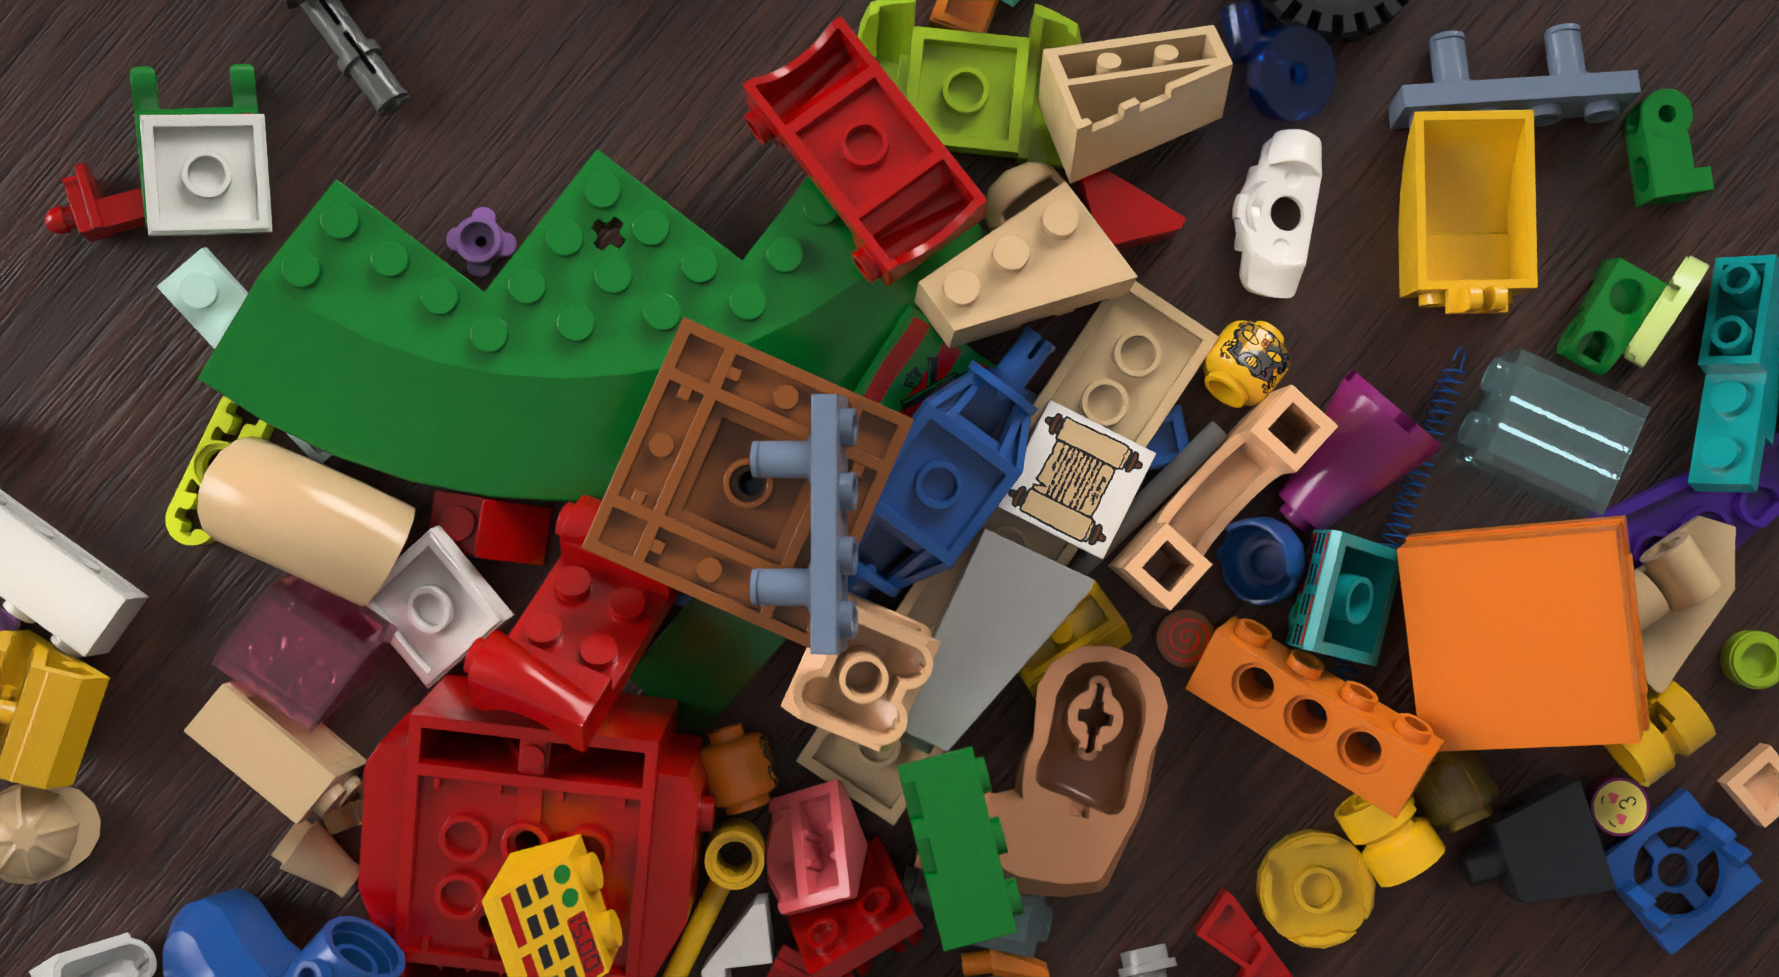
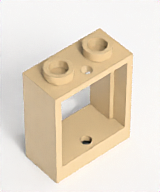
M263 674L223 683L184 730L186 734L296 825L315 815L324 818L335 807L339 810L342 809L362 787V780L357 776L365 768L367 760Z

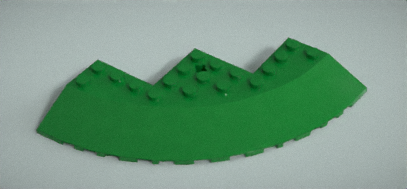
M597 149L484 292L336 179L260 273L198 379L273 427L333 456L410 482L495 498L577 502L580 497L587 494L603 500L683 317L853 392L908 306H913L922 312L915 303L918 282L988 235V233L977 223L891 286L887 287L880 279L871 284L861 274L850 254L857 249L853 241L852 231L810 177L807 176L749 253L741 260ZM620 229V237L624 244L619 249L613 245H608L603 251L598 249L601 243L598 234L602 230Z

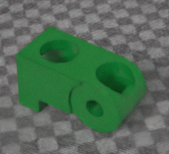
M1663 88L1652 92L1631 107L1624 119V132L1636 208L1693 200L1714 190L1711 166L1694 168L1690 138L1687 131L1693 120V109L1687 97L1675 89Z
M1622 258L1603 259L1591 278L1593 284L1577 309L1579 312L1569 323L1557 345L1556 352L1597 376L1604 375L1616 363L1667 285L1665 282Z

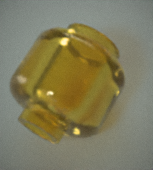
M1476 750L1439 751L1415 790L1414 795L1431 825L1436 827L1447 826L1452 834L1494 815L1490 806L1498 799L1499 792L1480 754Z

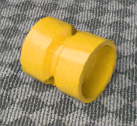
M1673 680L1662 693L1652 691L1648 686L1647 700L1650 727L1648 731L1643 732L1641 743L1603 745L1619 766L1635 781L1645 787L1651 786L1676 766L1674 757L1676 754L1689 757L1716 735L1713 724L1700 705Z
M1354 793L1340 804L1335 810L1334 816L1354 845H1366L1361 858L1381 887H1392L1416 877L1431 867L1444 854L1446 847L1429 820L1425 817H1413L1417 810L1414 806L1415 799L1413 796L1399 816L1394 818Z

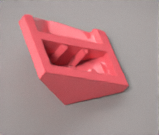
M836 779L771 798L768 812L772 815L766 840L765 857L768 884L779 902L777 906L780 913L789 916L857 898L868 844L844 782Z

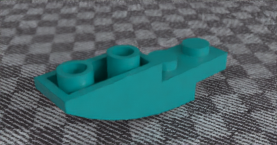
M1777 254L1715 258L1698 365L1706 375L1688 484L1695 491L1757 493L1764 446H1773L1779 400V257Z

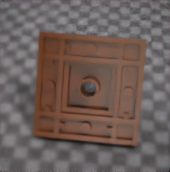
M683 317L581 548L810 648L811 613L808 611V608L752 605L750 599V577L754 568H808L811 562V485L808 479L761 478V490L755 495L746 494L741 488V479L746 473L751 472V444L753 441L808 440L811 434V394H840L847 396L848 408H856L859 424L856 447H848V472H855L858 478V504L856 511H848V537H856L859 545L914 419Z

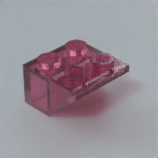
M287 573L266 590L216 653L211 664L233 678L239 685L246 687L276 707L288 718L298 722L312 732L372 678L398 627L367 606L361 607Z

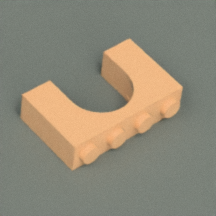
M1292 384L1270 392L1262 402L1253 406L1227 434L1229 437L1186 479L1108 566L1150 605L1171 611L1212 566L1204 555L1232 519L1274 479L1283 474L1297 472L1338 426Z

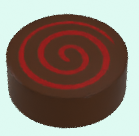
M1176 609L1164 615L1158 622L1154 633L1155 646L1160 656L1168 663L1181 668L1195 667L1198 665L1210 642L1214 629L1209 620L1202 614L1189 609Z

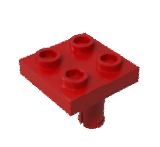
M879 836L867 842L868 847L857 898L787 916L810 977H856L852 971L855 968L863 977L871 969L873 957L888 948L896 953L906 951V945L902 941L907 938L912 947L921 939L923 923L889 850Z

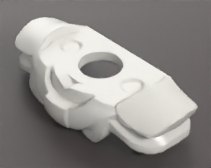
M1287 129L1274 133V136L1264 143L1258 165L1250 167L1245 184L1240 194H1237L1232 208V220H1234L1236 232L1234 249L1242 252L1239 271L1240 280L1247 291L1262 297H1293L1306 266L1322 177V144L1317 136L1308 131ZM1280 197L1294 200L1300 208L1301 218L1299 224L1291 231L1279 229L1271 219V207Z

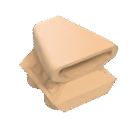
M848 592V601H856L858 629L856 638L848 639V649L837 655L810 654V648H807L781 707L800 720L878 752H891L896 741L900 739L906 730L908 714L921 686L931 676L934 665L933 660L941 641L931 638V630L921 622Z

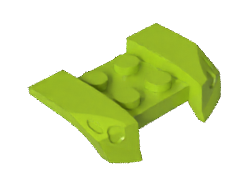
M876 0L870 2L860 22L858 38L948 151L1016 158L1015 164L1042 162L1054 168L1064 169L1039 108L1038 97L1043 49L1082 44L1080 30L1076 22L1035 3L1029 38L914 26L916 0Z

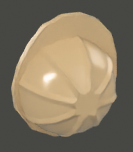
M16 784L1 791L0 878L9 883L26 885L46 881L73 869L90 856L100 837L101 818L95 803L80 789L70 786L41 789Z

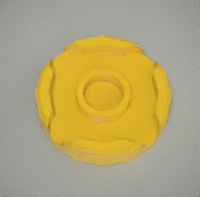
M1305 829L1284 836L1267 851L1257 872L1256 895L1262 914L1280 935L1301 947L1325 949L1349 940L1357 933L1356 929L1362 925L1364 919H1368L1374 907L1376 883L1372 873L1361 858V852L1351 842L1330 831Z

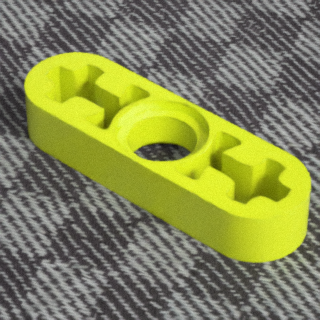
M225 396L220 400L166 512L165 522L169 534L176 541L184 545H208L215 542L203 529H195L191 533L192 522L185 518L187 510H197L198 493L196 489L198 485L201 486L210 458L213 454L223 450L232 443L221 440L223 433L237 435L243 419L235 414L239 405ZM259 419L256 425L245 424L237 439L255 436L269 440L275 427Z

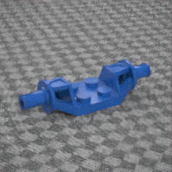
M1025 326L1022 334L995 369L990 366L986 370L972 360L968 365L970 371L922 402L911 417L914 421L858 545L856 575H848V592L866 599L872 589L877 592L881 590L895 598L901 591V588L950 569L1023 473L1030 417L1038 410V408L1025 399L1027 393L1023 389L1050 353L1055 351L1056 347L1044 340L1041 335L1030 327ZM1011 400L1015 403L999 441H996L991 435ZM906 546L915 551L887 575L882 571Z

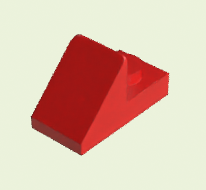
M435 490L429 529L440 525L463 554L474 555L475 558L545 565L554 508Z

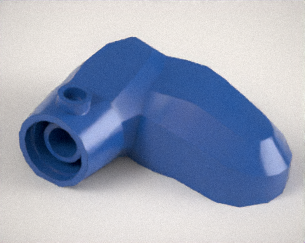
M241 888L215 893L186 904L173 918L163 948L164 977H401L406 966L404 952L385 930L367 920L354 916H338L329 920L301 951L285 937L259 898Z

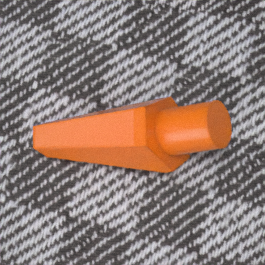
M989 939V945L1000 948H1011L996 940ZM989 946L990 950L961 953L964 977L985 974L1001 977H1050L1046 962L1019 950H1004Z

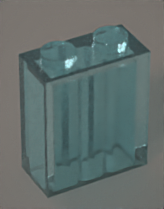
M1523 349L1504 353L1501 358H1494L1487 367L1480 387L1486 392L1477 412L1471 411L1459 429L1457 442L1461 443L1462 446L1456 459L1577 514L1604 515L1651 407Z

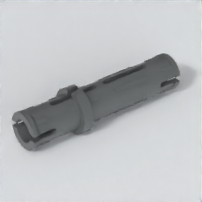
M307 0L300 5L339 58L337 66L346 78H353L375 107V111L379 116L383 117L396 112L408 101L409 93L405 88H402L381 59L383 50L374 39H367L340 0Z

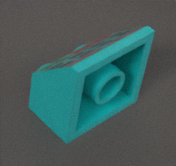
M1313 530L1310 546L1304 554L1306 570L1300 583L1296 603L1292 606L1289 613V631L1285 644L1377 667L1400 574L1397 549L1342 531Z

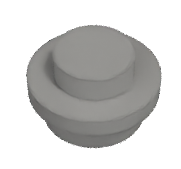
M1164 943L1120 953L1123 968L1118 969L1119 977H1168L1166 968L1177 966L1175 957L1169 958L1166 944Z

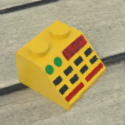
M581 834L510 853L484 896L482 904L508 977H602L609 973L618 947L622 945V929L616 912L613 909L606 910L600 889L603 888L602 868L597 855L594 852L587 853Z

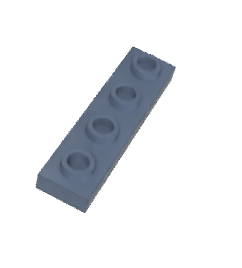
M1565 23L1552 26L1543 34L1549 76L1472 80L1469 78L1464 33L1453 30L1444 31L1433 35L1430 41H1428L1433 83L1401 86L1388 107L1390 129L1411 128L1414 113L1419 111L1534 110V127L1552 125L1562 120V118L1584 117V121L1588 123L1607 122L1619 117L1641 93L1638 70L1587 72L1580 25Z
M811 394V434L808 440L753 441L750 451V468L753 478L808 479L811 485V562L808 568H754L750 577V599L754 606L807 607L811 613L810 654L837 655L847 650L848 639H855L858 629L856 601H848V575H856L858 567L856 537H848V511H856L858 504V478L855 472H848V447H856L859 424L856 408H848V397L840 394Z

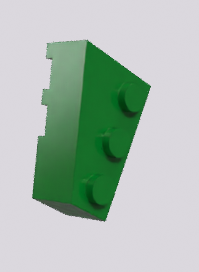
M965 747L896 765L943 950L948 951L1016 933L1017 928L1014 916L1024 914V909L1015 877L1004 879L999 855L1008 853V848L999 816L989 817L984 794L991 793L992 787L983 756L975 758L973 747Z

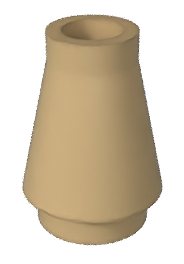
M307 820L297 825L294 824L271 854V856L282 863L279 869L327 888L340 897H343L359 877V864L345 852L317 820L313 824Z

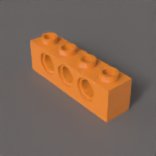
M1233 616L1216 629L1185 689L1389 815L1397 818L1411 799L1444 743V740L1433 734V729L1430 725L1415 715L1409 713L1399 714L1380 703L1378 696L1365 685L1355 681L1345 682L1326 671L1323 662L1313 654L1300 649H1289L1274 640L1272 633L1265 626L1247 618L1239 619ZM1254 667L1265 670L1271 676L1274 689L1266 688L1256 680L1253 672ZM1305 699H1311L1321 704L1326 711L1327 720L1313 717L1306 709ZM1357 732H1367L1373 735L1380 743L1381 752L1366 749L1360 743Z

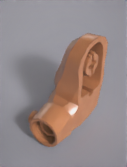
M1109 645L1082 646L1051 662L1037 685L1034 734L1022 754L1016 772L1015 788L999 793L984 794L989 817L999 816L1008 848V853L999 855L1004 879L1015 877L1020 894L1069 897L1101 892L1108 885L1140 819L1147 799L1156 746L1164 729L1168 709L1160 678L1136 655ZM917 850V852H916V859H915V867H916V868H919V869H922L921 862H920V858H919V854H918V850Z

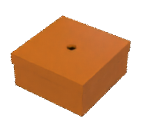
M1626 515L1416 533L1406 537V543L1397 548L1416 713L1417 717L1430 725L1434 735L1444 740L1439 751L1641 743L1643 732L1648 731L1650 727L1647 700L1648 687L1633 556L1630 552Z

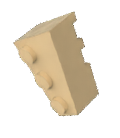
M1214 25L1043 49L1038 105L1070 184L1222 118L1233 62Z
M1064 181L919 281L915 303L946 345L952 348L1020 328L1024 323L1051 315L1057 317L1073 312L1075 308L1108 299V301L1124 297L1128 294L1138 276L1067 182Z

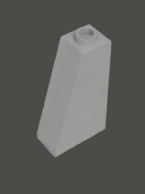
M982 527L932 633L931 638L941 641V644L933 660L934 665L931 676L921 686L908 714L906 730L899 740L928 754L931 753L934 746L948 752L1089 593L1095 580Z

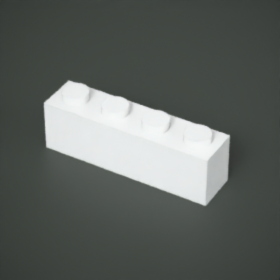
M0 489V596L5 599L3 607L10 614L24 622L32 624L37 622L53 634L50 638L51 642L69 655L81 658L82 656L87 657L109 653L149 596Z

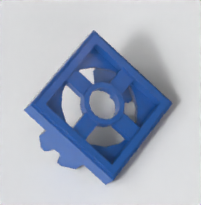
M1680 787L1649 812L1645 824L1637 832L1628 836L1618 837L1604 849L1616 886L1615 892L1660 947L1671 955L1676 953L1762 882L1748 864L1752 860L1753 854L1749 849L1734 840L1737 834L1718 818L1709 816L1690 792ZM1682 827L1695 831L1700 835L1682 849L1673 845L1666 846L1656 833L1665 828ZM1643 847L1650 856L1647 866L1649 877L1638 885L1635 883L1633 867L1638 851ZM1715 850L1718 859L1719 877L1714 893L1708 897L1696 883L1698 876L1697 864ZM1678 853L1684 857L1687 863L1688 871L1686 877L1677 885H1665L1658 876L1659 863L1665 856ZM1664 891L1672 894L1680 893L1693 908V911L1673 915L1664 913L1654 905L1657 902L1655 898Z

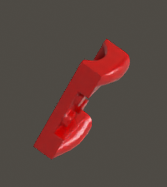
M842 16L832 21L822 35L793 61L771 73L753 77L742 84L746 102L750 109L743 117L749 129L762 145L765 146L772 141L779 149L786 147L852 231L853 241L857 249L850 254L861 274L871 284L880 279L887 287L891 286L986 217L987 198Z
M587 494L580 497L576 503L568 502L562 508L555 526V533L560 536L561 556L510 634L506 635L497 629L490 633L486 639L477 638L470 646L464 661V671L468 673V684L474 708L481 711L504 710L526 716L552 730L572 748L585 753L680 591L581 548L602 502L601 499Z

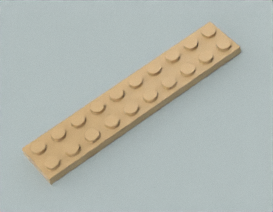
M1135 281L1126 296L1108 301V299L1102 300L1033 402V405L1038 410L1030 417L1027 442L1047 402L1052 400L1146 448L1219 336ZM999 507L994 510L982 526L1066 567L1079 549ZM981 529L950 569L913 583L895 612L921 622L933 633ZM817 727L798 755L796 762L827 782L836 779L843 781L849 797L894 826L906 809L896 765L939 755L944 750L934 746L931 753L928 754L898 739L891 752H878Z

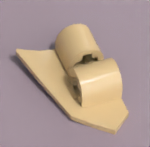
M1695 516L1654 544L1640 557L1639 561L1642 565L1634 570L1647 685L1652 691L1662 693L1666 690L1691 651L1735 591V526L1702 516Z

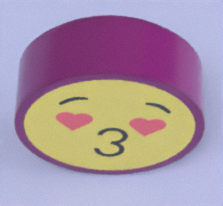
M1617 775L1604 776L1593 782L1585 794L1596 828L1610 835H1631L1637 832L1648 818L1650 807L1647 794L1639 784L1630 779Z

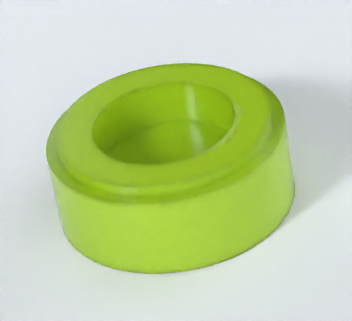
M1744 630L1735 633L1725 642L1721 650L1720 662L1724 674L1731 682L1745 688L1759 690L1775 685L1779 682V640L1775 636L1762 631Z

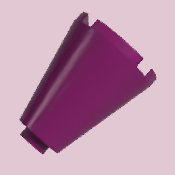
M1351 369L1341 380L1324 411V414L1338 427L1297 472L1289 473L1278 493L1286 502L1279 511L1304 533L1312 526L1318 530H1327L1433 457L1443 446L1356 371Z

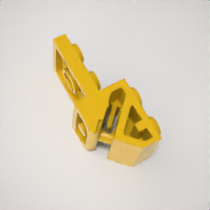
M30 630L0 631V779L41 789L73 786L110 677L73 655L63 652L54 644Z

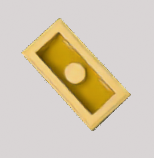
M1094 581L1089 593L1019 670V676L1035 700L1037 697V685L1051 662L1082 646L1109 645L1119 649L1132 640V635L1126 622L1096 581Z

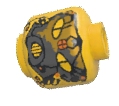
M1238 320L1227 325L1202 362L1205 375L1204 383L1208 391L1223 404L1234 408H1240L1243 405L1255 406L1262 402L1274 390L1290 366L1289 353L1283 344L1284 337L1281 332L1265 321H1256L1254 323Z

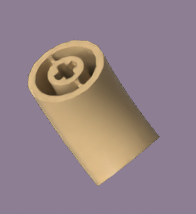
M249 436L235 440L220 451L208 467L198 491L197 514L202 529L213 540L363 607L377 594L397 561L413 524L415 508L386 492L269 440Z

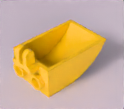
M1534 110L1419 111L1414 113L1407 140L1400 189L1398 224L1400 298H1418L1419 307L1422 308L1445 307V314L1507 313L1508 305H1513V296L1538 288Z

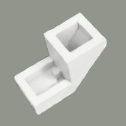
M769 892L759 893L754 897L707 957L701 971L702 977H732L731 968L773 962L776 948Z

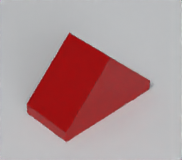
M1103 169L1076 181L1080 201L1117 250L1172 238L1187 220V218L1108 169Z

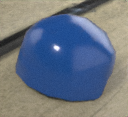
M1250 517L1226 526L1228 533L1216 549L1215 554L1222 565L1224 582L1235 597L1255 606L1279 603L1289 598L1298 588L1306 570L1303 543L1292 528L1271 517Z

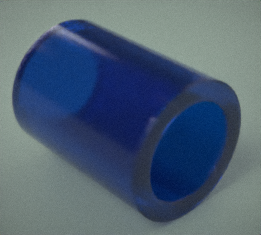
M1243 1L1220 10L1227 50L1233 64L1252 62L1270 54L1260 1Z

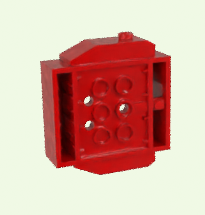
M447 673L419 705L413 706L378 744L368 758L362 781L364 801L358 889L371 922L385 930L404 952L406 966L401 977H508L488 918L483 917L486 913L482 900L510 853L578 834L582 836L587 853L594 852L599 859L603 873V888L600 889L606 910L613 909L616 912L622 929V945L618 947L609 973L602 977H655L687 924L697 893L703 832L712 833L717 802L716 796L706 795L708 774L700 755L703 738L696 735L676 733L679 700L620 693L585 753L572 748L552 730L526 716L504 710L481 711L474 708L470 695L468 676ZM531 831L535 833L540 843L537 845L526 844L521 839L520 832Z

